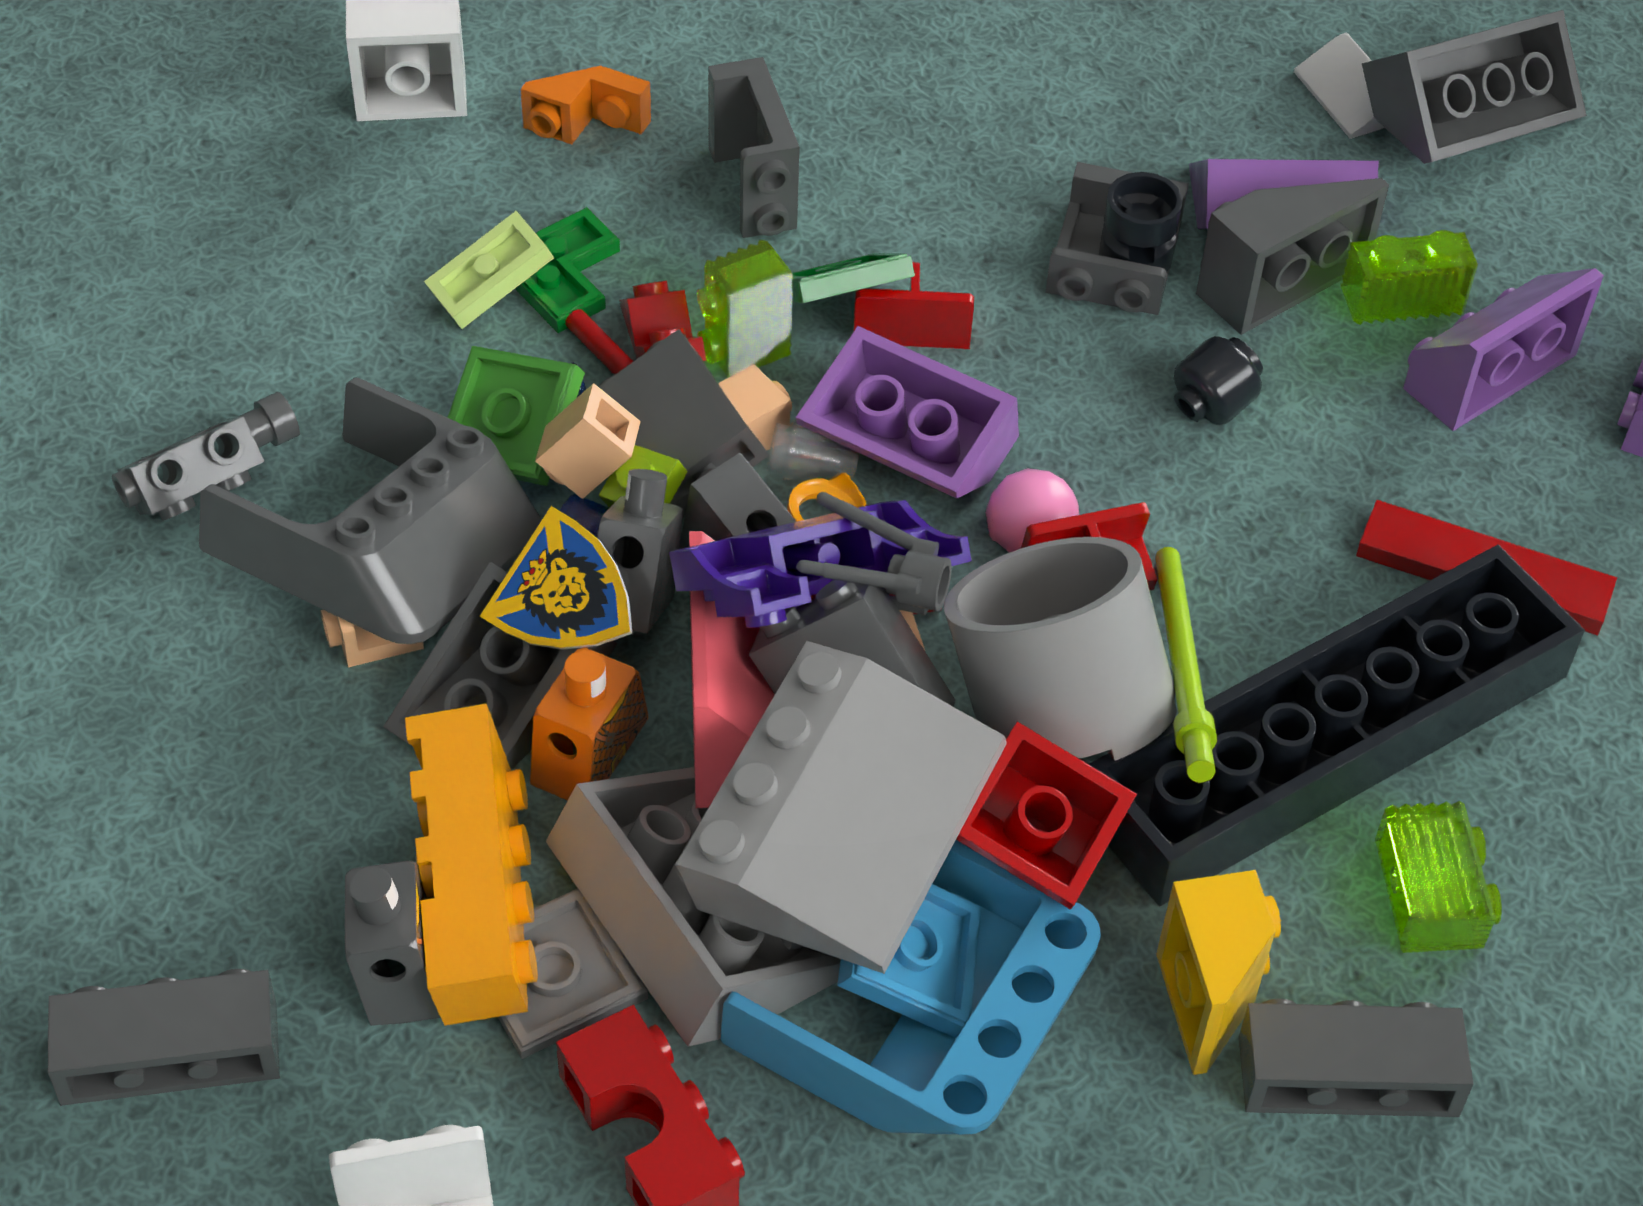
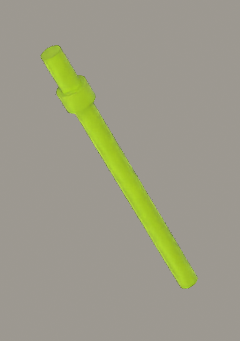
M1164 547L1156 553L1155 561L1178 715L1173 723L1177 748L1185 755L1188 777L1192 781L1203 783L1212 779L1215 774L1212 749L1216 745L1217 735L1214 718L1205 710L1180 554L1173 547Z

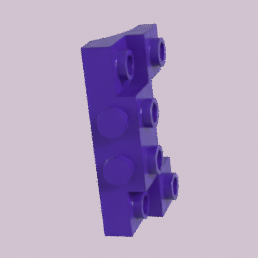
M906 500L885 501L858 507L916 538L938 542L939 550L937 556L949 558L952 566L972 561L968 536H952L934 529L916 514ZM836 513L670 551L669 555L676 591H703L705 601H715L717 617H745L746 627L750 628L786 621L785 609L791 607L797 609L806 603H810V595L817 594L825 585L835 580L799 572L797 570V563L801 560L826 562L887 573L893 556L895 554L906 556L908 550Z

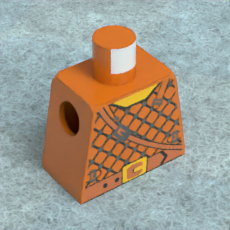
M586 647L577 649L566 659L563 670L537 706L533 716L530 785L568 801L576 784L610 778L648 720V710L640 673L635 668ZM573 743L577 749L576 755H573Z

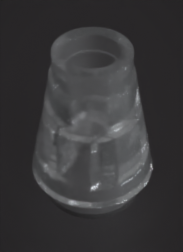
M792 420L790 426L776 423L770 445L767 471L780 473L781 480H809L815 478L829 480L838 472H845L850 475L853 481L859 453L798 425L794 420Z

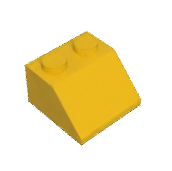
M1256 870L1176 881L1172 885L1156 955L1193 1075L1208 1072L1243 1020L1248 1003L1255 1002L1262 976L1268 974L1270 970L1269 952L1273 938L1280 936L1281 919L1274 897L1271 895L1264 896Z

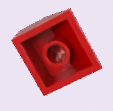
M1017 721L1007 736V744L956 840L1071 910L1137 794Z

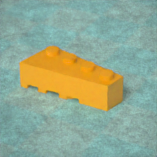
M487 703L405 717L407 741L409 745L413 746L422 770L410 772L411 796L414 803H417L419 822L424 837L415 838L417 864L426 896L434 897L432 899L420 900L428 991L444 1026L528 1012L527 983L537 982L538 970L532 941L530 939L524 940V924L534 922V905L528 881L521 882V866L531 865L528 833L524 824L518 825V811L528 809V795L523 772L521 769L511 770Z

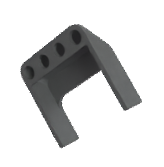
M354 377L346 383L342 437L345 442L399 467L338 516L318 524H302L289 520L215 484H209L200 493L199 547L203 552L385 640L398 644L424 642L455 617L490 561L505 571L514 564L542 519L490 438L473 427L464 426L363 379Z

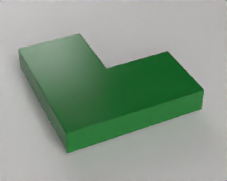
M587 207L536 232L554 259L517 286L515 290L557 333L567 329L566 319L570 313L577 309H582L589 317L606 309L605 296L580 271L620 252L619 238Z

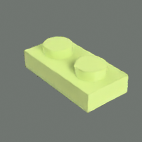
M515 211L424 282L459 327L463 329L553 260L554 257L544 242L521 215Z

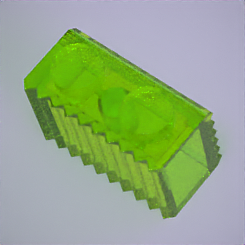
M1439 230L1425 236L1397 238L1391 235H1383L1375 240L1350 242L1349 259H1346L1347 267H1344L1345 275H1342L1343 283H1340L1355 323L1361 325L1366 321L1373 324L1375 320L1384 323L1386 319L1395 322L1397 318L1406 321L1408 317L1417 320L1419 316L1428 319L1430 315L1439 318L1442 313L1450 317L1453 312L1461 316L1465 311L1478 267L1465 232L1454 233L1447 230Z
M759 239L757 245L749 244L747 249L738 247L736 253L728 252L726 257L717 256L715 261L706 260L704 265V287L697 290V301L705 317V329L698 331L697 337L703 338L706 361L709 364L717 363L728 378L752 364L759 368L792 354L789 347L792 346L790 331L793 329L790 322H793L790 314L793 313L791 308L793 305L791 299L793 293L791 289L794 287L791 280H794L791 270L768 241Z
M1446 801L1440 805L1432 802L1426 806L1418 803L1411 807L1406 803L1400 807L1394 804L1386 807L1375 837V843L1378 849L1379 860L1381 861V868L1387 893L1389 894L1390 905L1392 906L1402 953L1484 948L1493 925L1499 924L1501 920L1502 903L1497 885L1495 883L1486 884L1482 866L1486 859V842L1481 827L1470 826L1465 804L1461 801L1452 805Z

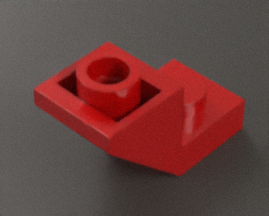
M667 280L632 286L634 297L619 300L637 359L645 354L653 344L664 340L680 329L703 361H706L703 338L692 335L685 290L669 291Z

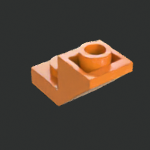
M596 66L528 81L521 88L523 128L533 131L543 138H554L572 145L592 118L603 121L610 127L623 128L638 134H642L651 122L650 82L604 66Z

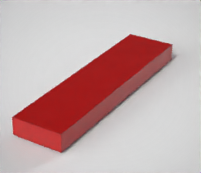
M1380 500L1375 502L1356 554L1357 557L1432 580L1499 544L1585 629V632L1597 636L1604 623L1618 578Z

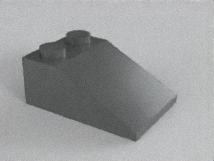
M1382 178L1259 189L1233 202L1223 203L1211 213L1208 222V232L1200 264L1201 269L1196 295L1242 335L1369 266L1389 184Z
M490 561L383 727L408 743L405 717L487 703L512 770L532 750L533 716L537 706L563 670L566 659L579 648L563 650L532 645L505 633L480 617L508 573ZM613 640L599 646L586 648L609 657L618 643Z

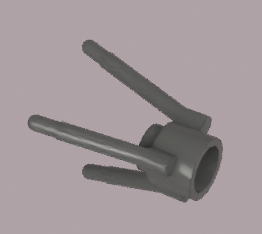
M820 492L817 495V502L820 505L908 550L906 556L895 554L891 559L887 573L809 560H801L797 563V570L799 572L823 576L824 578L886 588V593L891 594L890 596L899 610L926 615L928 610L937 612L941 610L950 585L952 565L949 558L937 556L939 550L938 542L916 538L826 492Z

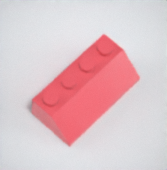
M689 531V547L715 541L703 531ZM690 591L695 808H709L775 694L749 656L760 627H746L745 617H717L715 601H705L703 591Z

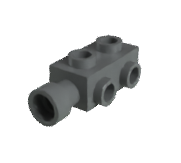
M277 391L255 401L254 409L235 418H228L205 430L198 431L190 437L118 469L117 473L112 474L114 487L128 509L135 506L140 515H151L158 512L162 521L170 519L195 507L196 503L193 495L201 492L209 484H215L229 491L250 481L252 478L248 469L265 462L259 447L270 442L274 446H278L299 436L298 421L286 398ZM215 441L218 444V453L214 449ZM159 465L163 470V478L161 481L157 475Z

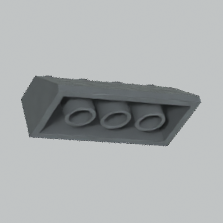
M1564 10L1362 63L1374 118L1424 164L1587 116Z

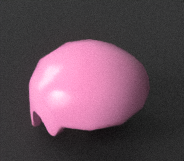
M1027 468L1006 476L992 492L985 513L989 535L993 541L997 542L1009 553L1021 549L1026 528L1029 525L1079 515V505L1073 490L1062 478L1050 471Z

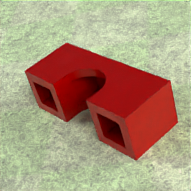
M633 1004L556 1042L559 1076L592 1131L621 1118L644 1120L652 1124L659 1131L658 1136L650 1144L624 1157L626 1190L636 1206H739V1179L745 1177L740 1156L727 1137L719 1140L716 1139L706 1122L709 1119V1113L703 1096L693 1081L687 1080L682 1083L671 1066L674 1063L672 1049L658 1025L654 1024L647 1027Z

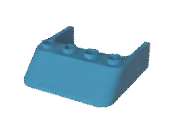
M955 840L932 884L981 906L971 1015L958 1036L954 1038L902 1015L871 1064L868 1065L739 993L732 991L723 1003L720 1039L726 1046L874 1128L891 1133L976 1134L987 1129L996 1120L1095 956L1101 937L1100 926L1093 913L1083 905L1076 902L1071 910Z

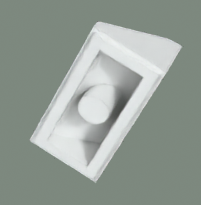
M1343 33L1332 39L1294 68V73L1345 134L1352 139L1385 127L1373 116L1362 63L1372 60L1348 33Z

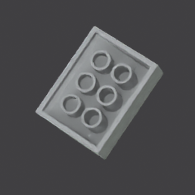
M806 641L676 862V866L696 909L885 974L1007 744L1005 735L868 658Z
M694 767L576 784L546 843L687 1047L721 1038L723 1003L732 991L778 1015L838 982L840 958L808 947L788 950L779 937L696 909L676 866V862L708 808H695Z

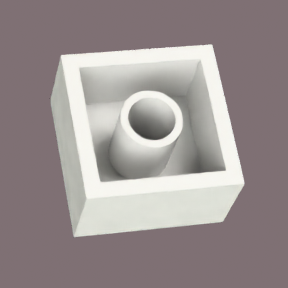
M346 0V43L357 121L467 116L466 74L459 0Z

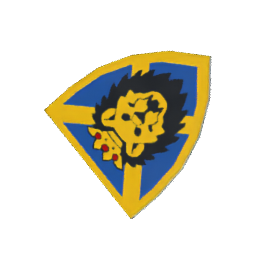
M552 506L480 615V617L505 633L529 644L563 650L599 646L633 634L629 596L617 564L598 538L576 520Z

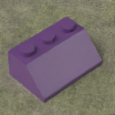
M1206 159L1189 163L1197 228L1208 229L1211 213L1220 205L1229 201L1233 202L1254 190L1378 178L1379 161Z
M1596 268L1541 275L1517 289L1509 288L1505 290L1494 303L1477 313L1469 312L1465 314L1452 328L1437 337H1427L1420 341L1408 357L1409 369L1403 389L1452 431L1458 429L1576 356L1604 275Z
M857 326L796 416L798 425L956 499L989 483L1019 437L1018 403L1016 397L860 326Z

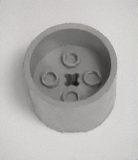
M1101 537L1067 538L1031 545L1002 555L978 567L962 578L948 593L944 602V612L975 718L1005 735V739L1018 721L1079 759L1109 750L1110 756L1116 761L1152 742L1174 720L1177 713L1174 701V683L1142 560L1138 551L1131 545L1119 540Z

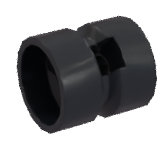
M1148 172L1128 173L1117 178L1108 190L1099 255L1164 268L1167 272L1171 268L1183 201L1179 188L1169 179Z

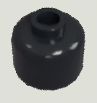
M1219 336L1211 337L1200 344L1175 367L1173 379L1178 392L1174 395V400L1179 409L1192 421L1198 422L1204 417L1217 425L1226 424L1259 396L1262 388L1260 378L1263 372L1262 363L1255 352L1239 338L1232 337L1228 340Z

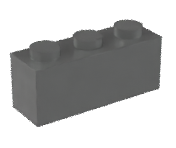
M230 969L217 976L185 980L163 977L150 980L143 985L110 989L99 986H87L79 988L72 993L49 996L48 1074L60 1106L280 1079L277 1003L269 970Z
M1271 999L1262 1003H1248L1239 1033L1245 1112L1460 1117L1474 1085L1462 1008L1437 1007L1428 1002H1414L1400 1007L1367 1006L1365 1003L1355 1000L1340 1001L1332 1005L1296 1004L1288 999Z

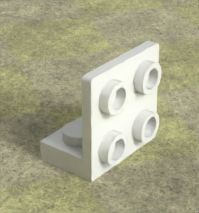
M443 1125L427 1131L423 1136L391 1142L382 1139H366L352 1144L347 1150L329 1154L330 1171L339 1206H493L484 1136L480 1126L463 1128L458 1125Z

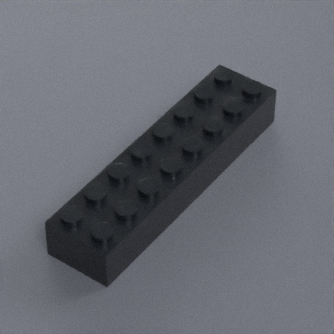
M1497 544L1204 702L1205 710L1214 718L1217 735L1216 745L1212 749L1215 774L1209 781L1198 783L1188 777L1185 755L1177 748L1175 741L1174 720L1161 735L1141 749L1116 761L1108 753L1089 763L1093 768L1137 794L1108 846L1160 907L1169 902L1173 882L1219 874L1566 678L1585 629Z

